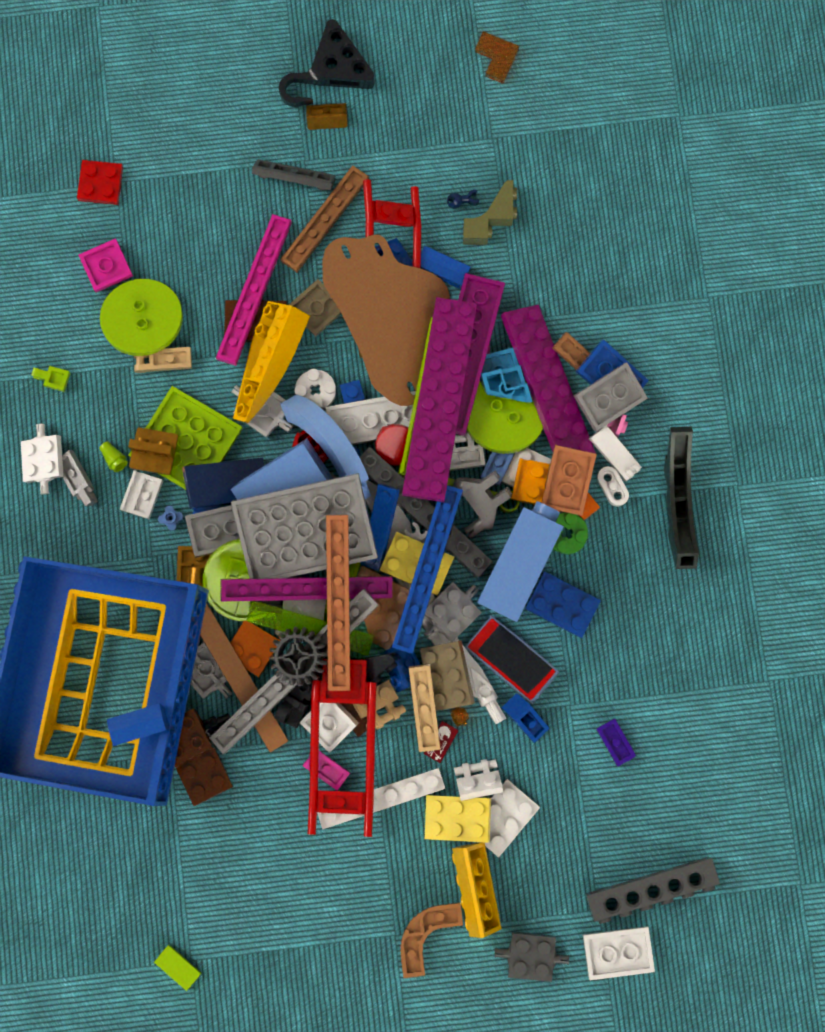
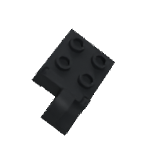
M294 642L291 643L287 653L291 651ZM316 671L319 677L317 680L322 681L323 673ZM304 681L303 686H298L297 684L283 698L284 702L279 706L274 718L283 724L287 723L294 728H298L299 722L302 720L308 706L311 705L309 701L311 700L312 683L306 684Z

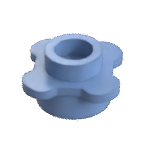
M167 506L163 515L158 517L159 523L165 524L171 531L175 530L179 522L183 520V514L176 512L172 506Z

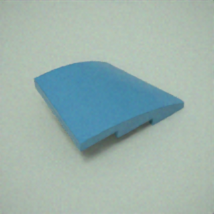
M513 348L487 354L480 378L486 394L532 403L528 384L525 383L521 366L518 364Z

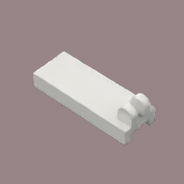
M607 425L589 438L624 481L631 479L642 468Z

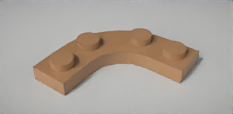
M460 902L426 908L409 922L401 941L403 978L425 976L423 944L427 936L434 930L463 925Z

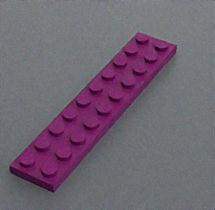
M436 297L402 496L445 502L477 303Z

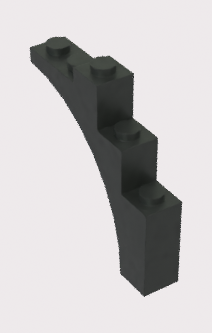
M692 426L670 427L668 453L665 455L664 474L668 487L666 506L670 519L668 538L675 569H697L699 557L691 494Z

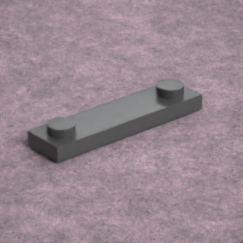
M257 159L252 167V174L258 175L261 178L270 177L317 187V189L324 191L332 189L336 177L333 174Z

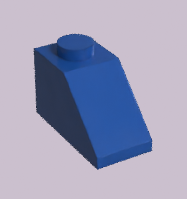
M518 693L502 707L512 721L533 743L550 729L532 706Z

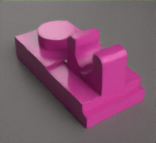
M319 750L318 777L338 791L350 772ZM310 756L307 758V760H306L305 763L303 764V767H305V768H306L307 770H309V771H310Z

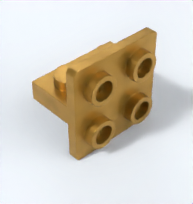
M138 427L135 440L130 439L128 447L132 451L129 467L136 470L170 475L178 435Z

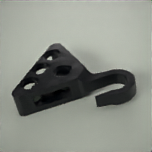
M331 19L326 23L312 68L308 72L285 75L279 83V93L282 101L288 106L299 107L313 104L312 98L289 96L286 93L288 85L291 83H304L318 86L371 89L375 85L374 72L339 23ZM336 38L341 39L340 42H334L333 40ZM346 54H352V55H353V56L350 57V58L344 57V55H346ZM331 64L336 65L335 68H328ZM358 69L364 70L362 73H356L355 71Z

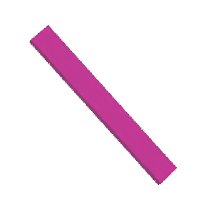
M272 214L216 355L218 361L234 366L237 365L291 227L292 221L290 219Z

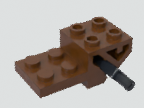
M193 708L185 712L174 767L193 806H197L234 787L219 757L215 744L209 739L221 725L231 718L229 713L218 718L212 716L202 721L196 709Z

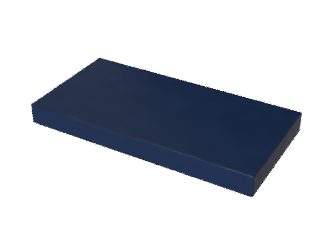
M263 458L184 466L182 471L190 509L231 504L232 500H237L230 489L236 483L263 467Z

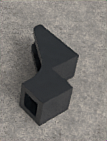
M396 652L365 658L350 656V660H367L366 682H375L377 684L382 680L381 675L384 672L390 673L398 666L396 662L401 659Z

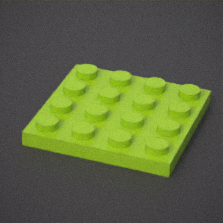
M171 386L145 429L178 435L171 474L159 475L186 490L182 468L184 466L223 462L242 432L243 427Z

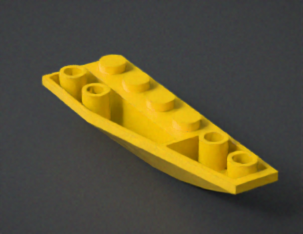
M267 302L252 338L233 419L249 423L263 407L285 374L297 350L310 315L291 305Z

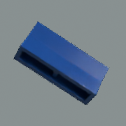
M424 245L421 252V269L435 274L443 282L461 290L465 273L469 274L472 267Z
M160 703L107 719L113 746L169 729L164 706Z

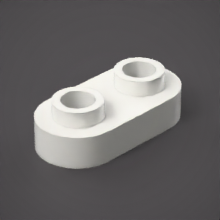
M613 467L602 468L597 475V481L607 500L616 507L624 505L629 498V492L621 477ZM609 475L611 477V481H605L604 476ZM619 493L621 495V499H615L614 494Z

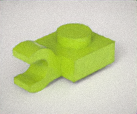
M49 366L48 371L33 367L31 376L34 379L44 381V387L65 392L71 373L70 371Z

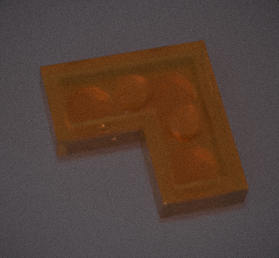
M482 32L475 52L492 59L485 77L504 84L519 51V46Z

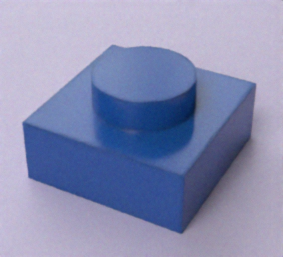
M360 380L339 385L345 404L365 400Z

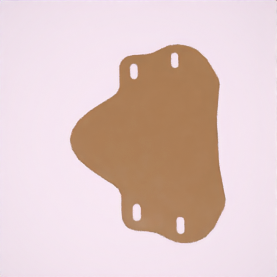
M371 235L361 239L349 237L335 239L324 251L322 260L324 286L340 310L358 346L373 387L389 401L399 406L413 405L415 395L410 393L407 382L410 381L416 391L436 297L450 299L448 287L442 279L431 272L399 263L395 259L386 239L381 235ZM375 243H379L383 256H379L374 246ZM342 245L347 247L351 256L349 259L345 257L341 248Z

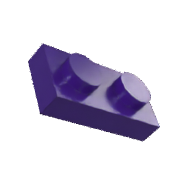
M615 718L596 728L617 767L636 757Z

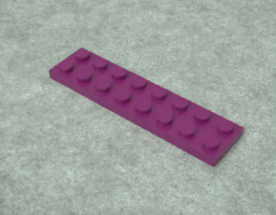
M467 273L464 276L458 301L477 303L456 430V434L462 436L466 435L505 287V282Z
M539 304L504 312L501 315L518 363L521 366L524 379L528 384L532 400L552 452L555 445L596 453L592 442L589 440V434L559 356L552 348L554 343Z

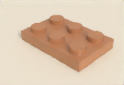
M555 445L542 503L558 511L583 516L597 454Z

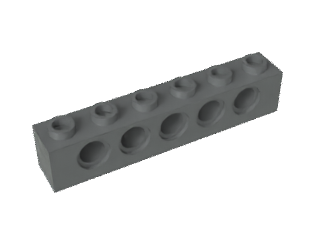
M705 857L585 894L592 920L602 924L611 921L612 916L619 915L620 918L632 914V910L640 908V911L652 909V904L661 902V905L674 902L673 898L682 896V899L695 895V891L701 889L703 892L712 891L715 889V885L720 884L713 859ZM696 872L699 875V881L696 884H691L689 877L692 873ZM672 879H677L678 888L671 891L668 883ZM651 885H656L658 888V893L654 897H649L647 893ZM632 891L636 892L637 900L634 903H628L627 894ZM609 898L616 899L617 904L614 909L606 908V901Z

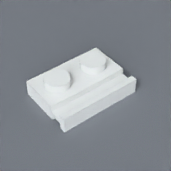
M134 470L120 510L150 520L163 480Z

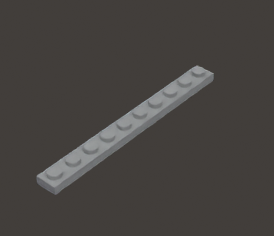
M365 589L350 601V633L379 606ZM326 625L314 636V638L321 636L322 639L318 643L319 645L326 644V647L321 649L322 652H328ZM307 643L304 649L308 652H313L311 645ZM302 653L296 654L293 658L300 659L302 657H307L308 655H302ZM314 659L306 661L303 674L311 668ZM288 661L285 666L289 671L296 674L293 664ZM283 674L279 677L274 675L209 739L223 754H226L297 685V681L294 685H289V679L286 682L281 681Z

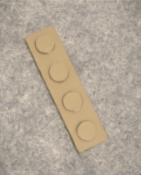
M430 664L409 666L419 752L440 750Z

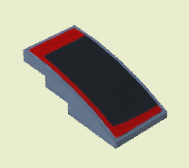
M492 615L465 646L468 652L532 705L560 673Z

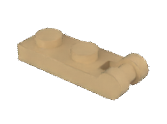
M191 347L165 348L155 354L134 356L136 359V365H134L135 373L192 369ZM149 358L150 363L144 364V359Z

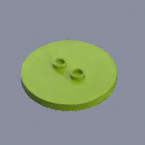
M135 279L119 285L106 297L100 311V326L107 341L118 351L132 356H147L168 347L177 337L183 321L182 307L176 294L165 284L152 279Z
M480 381L467 427V432L471 438L481 447L500 454L516 453L531 446L543 430L533 400L532 403L487 395Z
M240 539L229 541L217 548L207 560L203 571V587L209 590L207 598L209 604L222 616L235 621H254L272 613L250 610V601H220V579L250 578Z

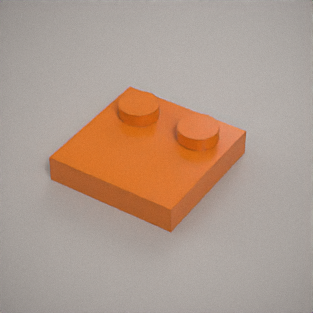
M243 621L230 643L245 669L260 677L270 661L269 657L274 655L273 652H270V648H277L273 641L280 640L251 622Z

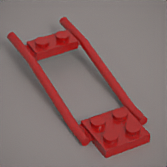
M363 180L366 218L365 238L374 235V222L405 227L413 226V267L421 269L422 226L419 188L417 186L410 188L412 205L382 200L373 201L371 180Z
M323 659L327 661V665H323L322 681L312 680L310 788L307 834L316 835L317 812L364 814V837H372L377 683L366 682L367 660H350L351 690L328 691V659ZM320 703L367 704L365 792L318 790Z

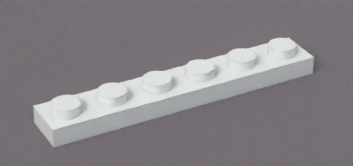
M439 768L374 789L373 813L445 789ZM317 812L322 830L364 816V814Z

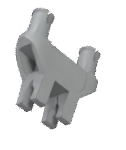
M496 470L483 479L462 477L454 480L452 487L463 490L462 496L465 497L478 515L477 520L464 527L465 532L469 533L468 536L471 539L484 529L488 530L494 527L498 506L511 498L512 492L508 487L496 495H493L488 489L499 481L500 476Z

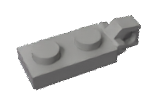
M68 450L62 455L64 476L62 478L73 497L76 496L78 500H82L86 507L93 506L98 502L95 494L92 492L94 487L74 451Z

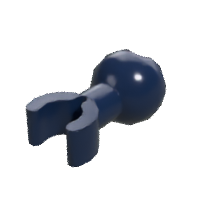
M471 190L468 195L462 196L458 193L450 194L447 198L448 206L452 209H457L464 203H469L472 206L478 205L479 199L473 200L470 198L476 195L477 190Z

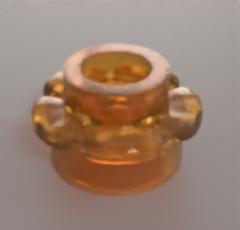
M456 707L450 712L451 718L457 727L467 725L466 720H469V716L465 708Z

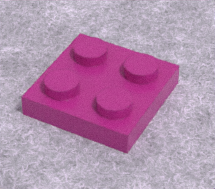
M116 238L78 255L96 293L133 277Z

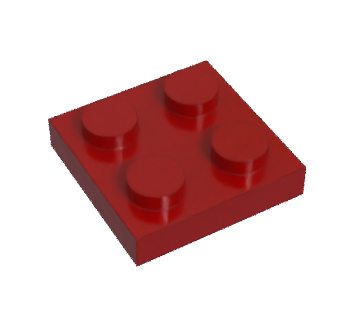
M82 160L77 200L118 205L123 165L119 163Z

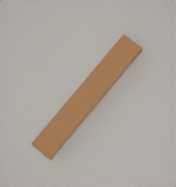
M352 165L280 259L281 262L298 273L363 188V180L369 179V176Z

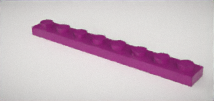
M327 577L220 579L221 602L327 600ZM349 577L350 599H354L363 589L374 599L392 598V577Z

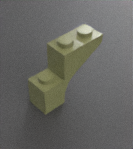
M513 180L504 182L486 213L475 218H464L463 245H487L488 238H492V226H512L513 219H517V207H513V200H517V187H513Z

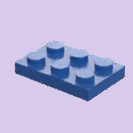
M601 340L575 371L591 385L623 363H628L642 388L649 381L605 340Z
M544 571L525 610L582 638L601 600Z

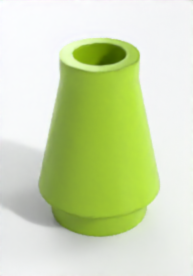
M109 441L104 442L99 447L110 470L119 472L127 466V457L111 445Z

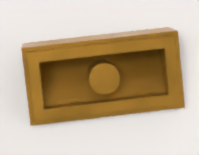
M346 103L306 106L307 127L309 130L346 128L348 126Z

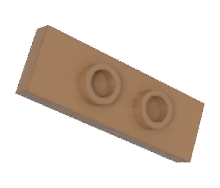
M565 332L552 347L575 370L580 367L590 354L568 332Z

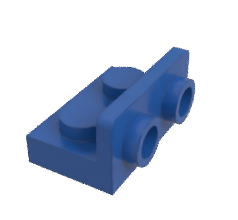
M390 648L380 655L396 652L401 657L396 662L398 666L389 673L392 686L397 692L411 687L409 666H417L420 663L415 652L411 654Z

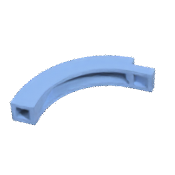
M296 394L282 402L280 405L287 422L303 429L319 444L334 465L339 477L359 473L364 498H369L371 494L366 483L369 479L367 472L349 439L335 421L318 405L303 396Z

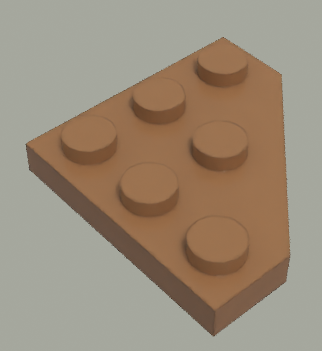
M362 566L357 577L383 576L366 566ZM392 580V598L374 599L379 606L364 620L371 642L386 650L392 648L410 589Z

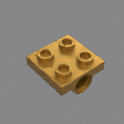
M178 546L176 581L198 584L203 587V571L211 555L195 558L192 546Z

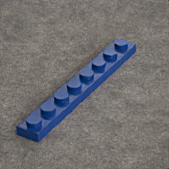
M447 485L445 502L437 501L392 645L394 649L411 654L414 652L463 493L462 489Z

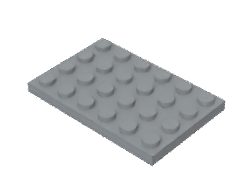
M359 473L231 501L249 578H288L327 569L326 515H349V564L378 558Z

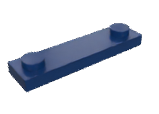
M378 484L370 519L378 558L362 561L360 565L380 570L386 554L400 489Z

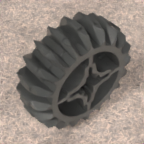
M294 627L293 632L291 629H286V636L283 633L278 635L281 641H273L277 648H270V652L275 653V656L269 657V660L276 663L271 666V669L278 668L279 670L275 673L276 677L283 674L281 681L286 682L289 679V685H294L296 681L298 686H303L304 681L306 684H311V677L314 680L319 678L316 671L319 673L324 672L320 665H327V661L322 660V656H328V652L321 651V649L326 647V644L319 645L318 643L322 639L321 636L314 638L315 631L308 633V628L303 627L301 632L299 627ZM301 639H304L311 645L313 652H308L304 649ZM294 640L291 651L283 654L287 644ZM302 653V655H308L307 657H302L300 659L290 658V656H295L296 654ZM314 659L311 668L303 674L306 661ZM284 661H290L293 664L296 674L288 670Z

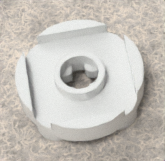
M310 369L298 378L295 384V394L309 399L324 410L326 409L325 407H329L334 402L336 386L333 378L328 373L322 370ZM319 386L321 393L319 395L317 393L312 395L311 387Z

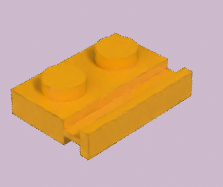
M520 458L511 500L535 505L536 501L542 503L550 464Z

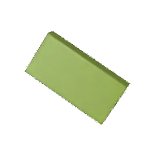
M170 944L154 961L158 967L186 991L202 974Z

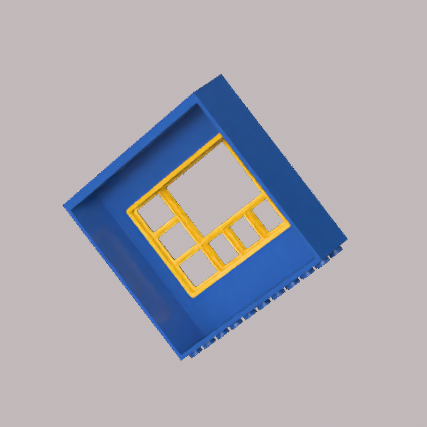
M23 556V560L18 568L19 579L14 587V602L9 609L10 621L5 629V644L0 651V777L151 806H167L209 590L198 584ZM77 596L100 601L99 626L77 622ZM107 601L130 605L129 631L107 627ZM138 607L161 611L156 636L137 632ZM76 629L98 633L93 659L70 655ZM106 634L155 642L142 708L158 703L163 705L169 729L127 742L134 744L129 769L107 766L106 763L113 747L109 732L87 729ZM70 662L91 666L85 693L65 690L63 688ZM62 696L84 700L78 727L56 722ZM54 730L77 734L67 758L45 754ZM85 735L107 739L98 763L75 760Z

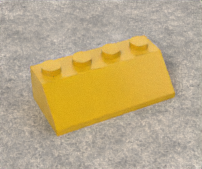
M479 842L452 848V860L457 870L456 881L460 887L461 905L466 916L465 927L469 932V937H487L502 928L485 843Z

